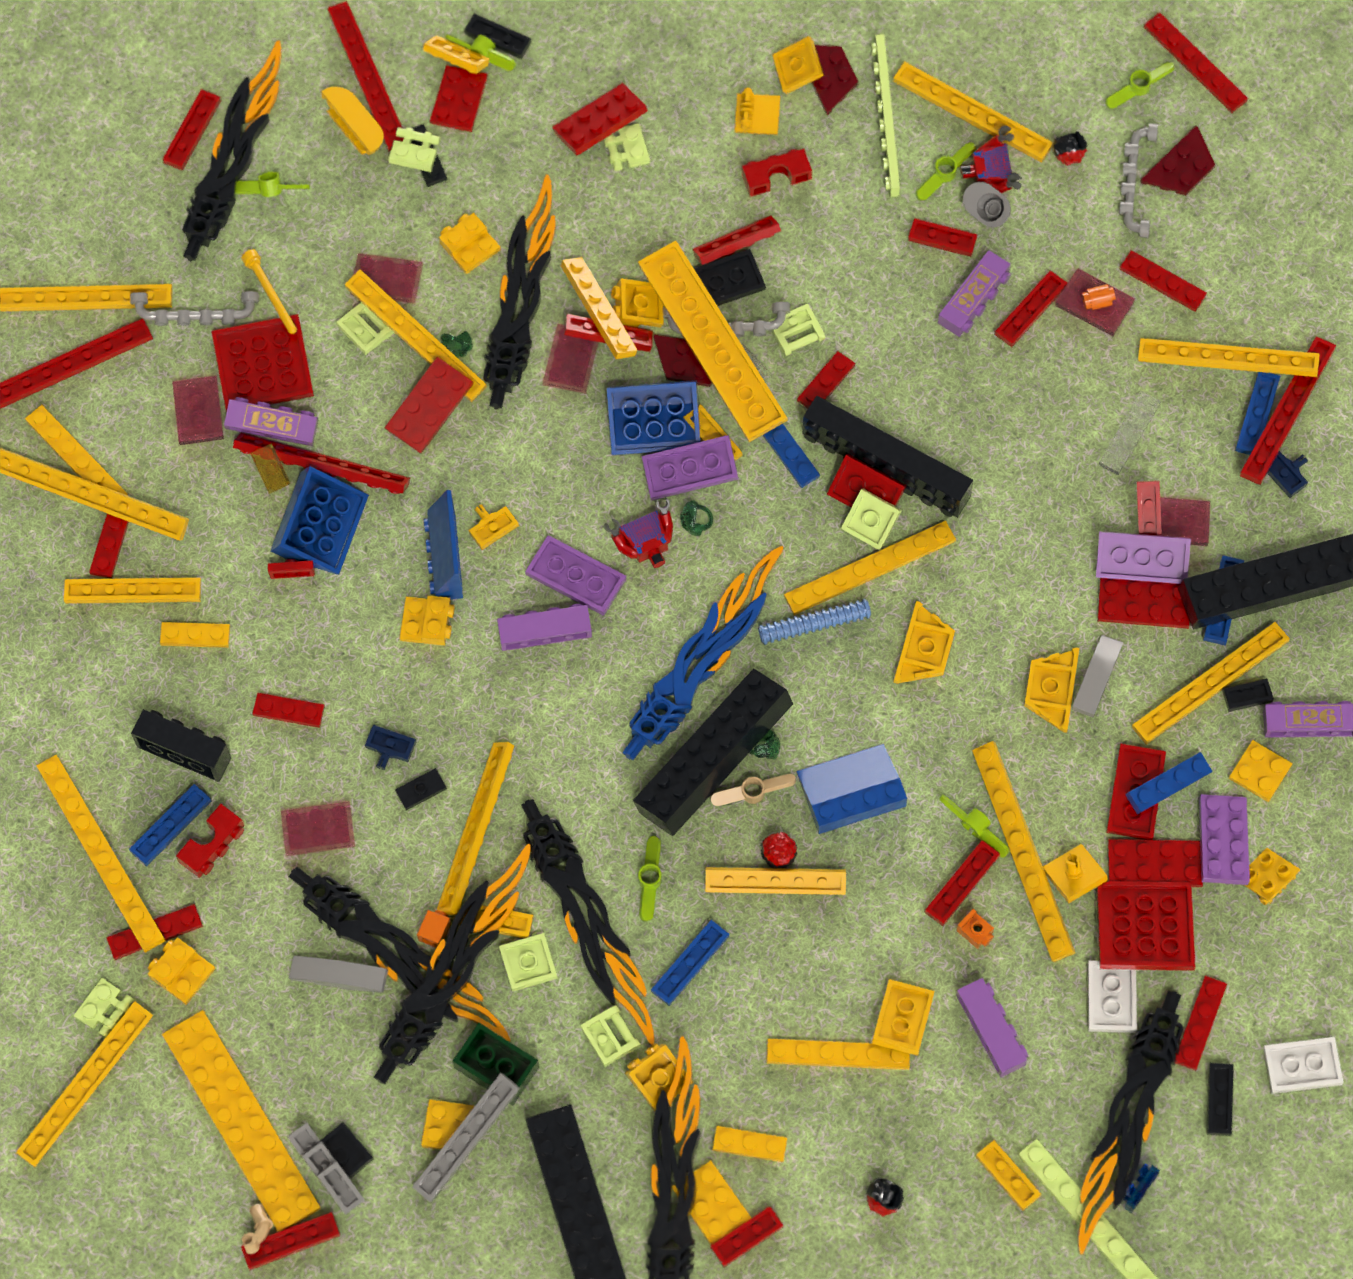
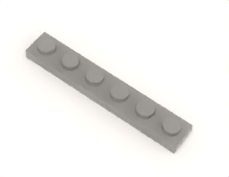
M500 1073L412 1187L429 1202H433L521 1088L503 1073Z

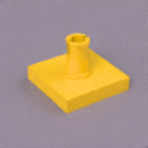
M1082 844L1043 866L1046 876L1068 903L1108 881L1107 874Z

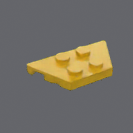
M920 601L915 603L894 678V683L896 684L944 675L955 630L949 625L942 623L937 615L931 614L926 610Z
M1073 648L1072 651L1062 654L1055 653L1047 658L1041 657L1031 660L1024 706L1064 733L1068 731L1079 648Z

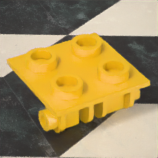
M744 88L741 94L737 93L735 133L778 135L780 96L757 95L752 92L751 88Z
M1266 848L1249 865L1250 882L1244 886L1261 896L1259 900L1262 904H1271L1273 902L1272 899L1277 894H1281L1282 889L1285 890L1287 888L1286 885L1291 880L1296 879L1300 869Z

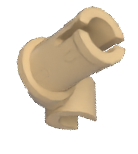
M256 1204L249 1210L255 1223V1232L246 1233L241 1238L247 1254H253L259 1250L260 1243L264 1241L273 1227V1222L268 1218L262 1204Z

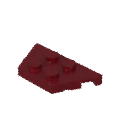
M815 45L823 76L812 81L811 84L826 115H828L858 85L859 81L842 46Z
M1195 126L1141 179L1140 183L1143 185H1153L1160 187L1162 190L1174 191L1177 194L1187 196L1216 165L1199 128Z
M654 334V342L666 380L676 382L697 380V385L710 387L712 385V382L685 339Z

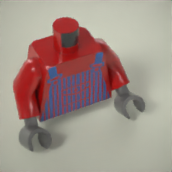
M1002 126L999 129V135L994 136L973 153L972 165L961 166L962 179L975 177V182H985L1000 193L1007 192L1012 187L1016 190L1021 188L1022 184L1017 180H1021L1022 177L1017 173H1012L1007 144L1004 143V140L1012 141L1014 139L1012 133L1006 135L1011 130L1010 127Z
M666 497V505L663 507L659 506L658 499L655 501L656 507L661 510L660 513L656 510L623 526H620L617 520L612 519L614 523L612 530L607 523L604 524V529L612 533L611 538L620 553L631 559H637L639 563L649 559L653 568H658L665 564L661 553L668 550V544L672 541L674 527L670 511H667L670 502Z

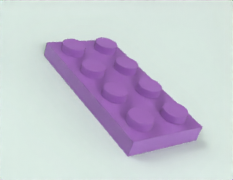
M729 435L642 456L651 500L739 479Z
M1099 531L1096 577L1181 584L1184 578H1188L1191 538Z
M549 535L525 571V574L530 578L582 605H587L588 608L603 616L627 579L626 575Z
M1200 794L1201 882L1248 885L1250 876L1247 797Z

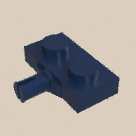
M1279 451L1267 474L1291 498L1308 484V481L1299 471V468L1307 463L1308 459L1302 454L1296 460L1291 461Z
M373 725L366 740L365 748L378 752L381 755L376 767L385 770L389 758L409 762L416 745V739Z

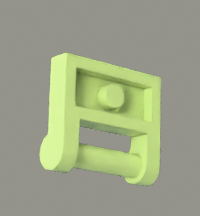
M362 302L336 322L340 330L365 355L395 333ZM365 314L381 331L377 334L360 315Z
M809 304L790 311L789 314H786L783 324L779 328L771 330L785 357L791 355L792 351L812 342L825 340V334ZM810 328L814 331L793 342L787 343L786 341L787 338Z
M617 1005L580 1025L604 1067L641 1047L639 1040L633 1037L620 1016L621 1011ZM612 1019L627 1044L622 1047L620 1046L607 1025V1020Z

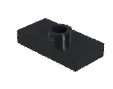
M1268 678L1223 688L1222 690L1228 712L1271 703L1274 700Z
M435 768L395 789V792L407 811L445 791L447 787Z

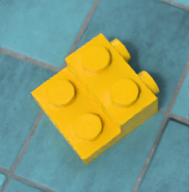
M475 213L462 215L458 219L457 225L452 228L450 226L445 227L440 233L441 236H439L441 246L466 274L501 250L499 244L487 232V227Z
M621 278L613 286L611 298L615 299L616 303L613 310L622 325L636 328L639 325L662 327L664 324L663 304L649 282Z
M428 596L427 599L406 597L400 641L445 646L446 639L451 638L452 626L448 625L449 618L454 617L455 605L451 604V599L438 596Z
M177 937L175 941L170 940L163 948L165 953L159 960L155 958L148 966V976L187 1005L216 968Z
M657 1043L645 1051L647 1056L642 1060L636 1058L627 1065L629 1070L625 1072L628 1079L637 1091L643 1095L654 1111H656L661 1091L664 1090L668 1094L677 1066V1059L665 1044L658 1046ZM684 1069L675 1097L681 1093L685 1083L686 1072Z

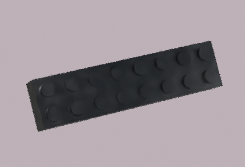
M819 396L815 397L803 416L802 434L806 440L811 443L818 442L824 445L823 447L826 451L832 454L837 452L843 456V459L849 454L907 485L904 490L905 494L909 496L914 494L920 497L924 504L940 508V511L948 517L955 516L958 518L971 498L973 479Z
M1353 534L1184 578L1178 590L1193 630L1353 587Z
M753 668L633 799L639 813L673 837L793 705L787 689Z
M566 1105L525 1118L574 1279H626L572 1105Z

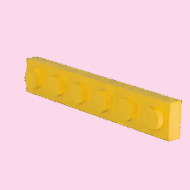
M583 258L562 260L561 268L615 359L636 356L637 348Z
M43 405L39 406L25 418L26 422L80 478L128 496L126 491Z
M201 578L65 579L64 602L65 604L201 602Z
M706 867L705 892L846 895V870Z
M768 1039L767 1063L909 1070L910 1054L872 1043Z

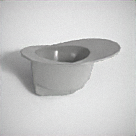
M976 182L965 190L963 195L965 209L982 224L996 228L1008 220L1011 210L1010 203L994 187L985 182Z

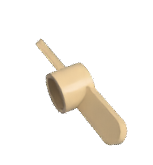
M786 774L763 781L757 777H749L740 786L712 793L710 800L715 806L740 800L756 804L764 798L767 792L793 786L796 783V778L793 774ZM750 784H756L761 788L762 792L757 796H749L745 793V788Z

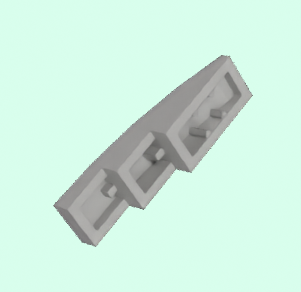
M1104 635L1101 636L1072 710L1094 718L1123 642Z
M293 956L289 979L299 982H313L321 986L339 987L344 990L383 993L388 970L339 960Z
M307 1122L287 1136L345 1215L365 1201Z

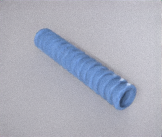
M862 599V602H859V600L855 601L854 604L849 602L848 605L835 606V609L829 607L827 611L822 609L819 613L814 611V614L807 613V616L802 614L799 618L794 616L793 619L787 618V621L783 619L779 623L774 621L772 625L770 623H766L764 627L759 625L758 630L761 642L766 645L769 641L774 643V640L781 641V638L786 640L788 636L794 638L796 634L801 636L802 633L808 634L809 631L813 633L816 629L821 631L824 627L829 629V626L836 627V624L841 626L843 622L849 624L851 620L856 622L857 619L863 620V617L868 619L871 616L868 601Z

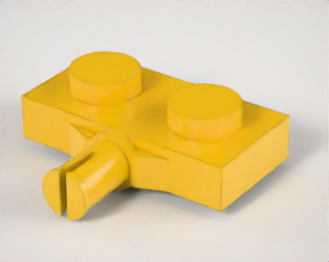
M480 504L479 507L475 508V511L481 520L469 530V534L480 549L483 550L517 528L519 523L506 506L497 512L489 514L483 505Z

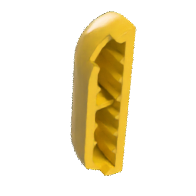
M329 87L321 91L322 99H326L330 108L327 110V113L360 154L366 153L369 156L375 153L383 142V131L351 91L342 87Z

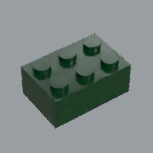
M481 1023L477 1024L452 1061L454 1069L487 1090L500 1073H503L521 1088L509 1103L514 1106L539 1069V1062L536 1058Z

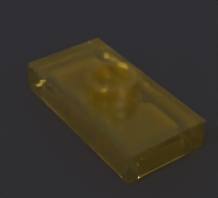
M272 443L250 453L269 494L290 485V481Z

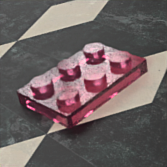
M358 253L354 274L360 269L394 301L415 304L423 262Z
M1077 268L1056 301L1055 306L1114 336L1135 303V298L1113 287L1116 300L1112 301V306L1096 310H1086L1082 300V292L1107 283Z
M557 324L543 379V386L586 394L599 342L564 335L565 325Z
M217 376L172 381L179 444L186 445L223 440L224 433Z
M1160 497L1162 536L1191 538L1190 545L1208 546L1210 501Z
M350 801L281 811L286 857L355 847Z

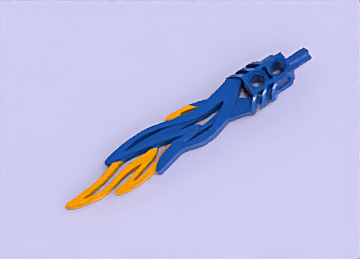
M783 546L771 551L754 567L743 593L735 604L734 601L745 574L741 573L733 580L718 605L716 602L713 603L703 628L682 647L674 669L659 682L654 683L653 692L650 694L648 691L644 704L643 701L639 703L640 709L629 723L632 729V737L634 738L622 752L627 759L634 760L645 745L651 748L653 744H661L670 732L678 728L679 723L686 717L685 714L689 713L692 709L691 705L699 685L713 676L726 663L731 655L730 650L749 633L764 607L766 593L761 595L768 574L783 552ZM768 563L759 579L752 602L734 619L735 615L744 605L757 573ZM732 592L725 613L724 621L726 627L716 634L724 605ZM697 644V646H696V648L694 649V651L692 652V654L686 659V657L688 656V654L690 653V651H691V650L694 648V646ZM705 655L694 668L687 682L684 683L687 671L693 660H697ZM674 694L675 704L665 697ZM659 709H663L667 713L664 715H657L655 712ZM645 727H651L653 731L650 733H645L642 731V729Z

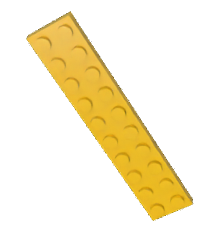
M675 240L638 261L639 267L748 442L788 421L787 416L677 241Z
M202 1010L164 1032L162 1036L264 1206L277 1231L280 1232L288 1229L320 1210L321 1207L205 1012Z

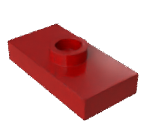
M289 559L281 563H268V573L271 579L312 577L315 575V566L313 560L297 561Z

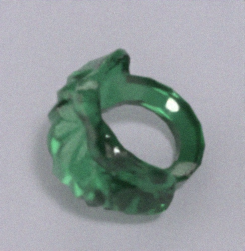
M464 331L457 337L445 333L440 337L441 343L456 357H466L467 353L473 348V339L467 331Z
M695 500L687 502L680 514L681 526L689 534L697 537L702 534V531L708 530L713 524L712 512L707 507L699 505ZM697 510H703L707 513L709 521L706 525L695 523Z
M770 729L760 740L766 743L755 746L754 750L749 752L750 754L758 758L766 757L772 760L778 757L779 750L781 749L780 740L777 734Z

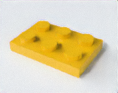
M889 979L872 1044L918 1056L935 991Z
M709 1161L694 1171L697 1181V1192L690 1216L710 1245H713L750 1220L751 1216L713 1162ZM688 1176L685 1184V1199L688 1192ZM674 1185L672 1186V1190L679 1199V1191Z

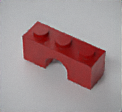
M792 149L782 155H771L764 160L750 161L743 165L742 177L749 197L770 192L771 182L769 178L776 173L786 175L791 185L812 180V168L805 149Z
M222 804L206 820L208 827L215 832L214 839L205 845L198 844L190 839L176 855L178 862L198 878L203 874H209L214 867L213 862L218 856L222 858L227 853L230 842L233 839H239L244 832L243 820Z

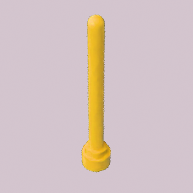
M255 249L246 251L241 257L244 265L255 273L290 334L296 333V326L260 266L261 257Z

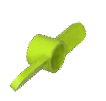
M446 33V39L488 57L489 63L507 71H512L516 67V63L512 58L495 51V44L483 35H478L475 41L470 44Z
M1166 62L1151 72L1145 70L1134 71L1128 85L1106 98V106L1114 109L1136 95H1146L1153 83L1174 71V64ZM1143 79L1147 82V85L1139 87L1133 81Z
M966 143L952 157H940L935 165V173L917 189V199L921 201L927 200L944 182L954 180L957 168L975 152L976 147L974 143ZM942 165H949L953 168V171L951 173H943L938 168Z
M265 172L258 176V181H238L235 194H261L264 197H274L282 193V190L310 189V185H281L279 173Z
M943 794L940 796L939 800L962 820L961 824L967 831L972 828L974 830L972 835L999 852L1000 857L1004 858L1008 855L1009 848L987 829L991 822L984 813L974 808L967 815L947 796Z
M651 836L647 840L645 864L638 872L639 884L642 887L639 916L645 922L650 921L654 916L656 889L662 882V873L659 868L661 840L656 836ZM646 871H654L658 874L659 878L656 882L648 884L642 880V875Z

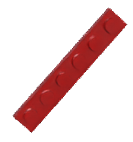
M1159 12L1144 24V28L1231 113L1248 101V97L1163 14Z

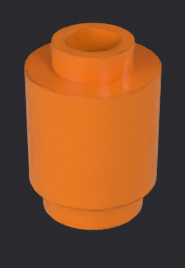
M1108 284L1086 289V292H1082V300L1086 310H1096L1112 306V301L1116 300L1113 287L1109 288Z

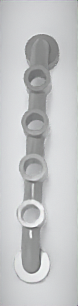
M1149 123V128H1140L1135 131L1131 137L1130 144H1125V157H1129V162L1123 165V176H1127V182H1122L1121 195L1126 196L1125 202L1120 201V215H1124L1126 227L1132 232L1140 233L1142 238H1149L1150 220H1141L1140 224H1136L1132 219L1140 138L1148 136V141H1157L1158 124Z
M247 291L241 293V303L246 305L240 311L225 309L222 311L156 310L150 312L144 308V305L148 304L147 293L136 292L130 294V304L135 305L138 315L146 320H155V325L157 326L168 325V320H177V325L180 326L190 325L191 320H199L200 325H212L213 320H222V325L235 324V319L248 317L254 310V303H259V293Z
M775 302L772 304L773 313L777 314L774 321L745 323L736 321L728 324L736 337H744V331H753V336H766L767 330L777 329L783 324L786 314L790 313V303ZM664 307L663 318L668 320V324L673 331L680 333Z

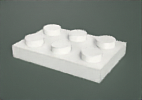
M1088 961V1032L1136 1033V970L1100 969L1099 961Z
M1335 1037L1265 1045L1263 1047L1271 1094L1343 1085Z

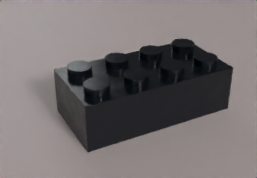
M143 709L131 732L137 748L217 782H220L232 759L225 744L226 742L217 736L212 738L206 736L202 730L195 727L189 729L179 720L171 719L170 721L163 718V715L155 710L149 712Z

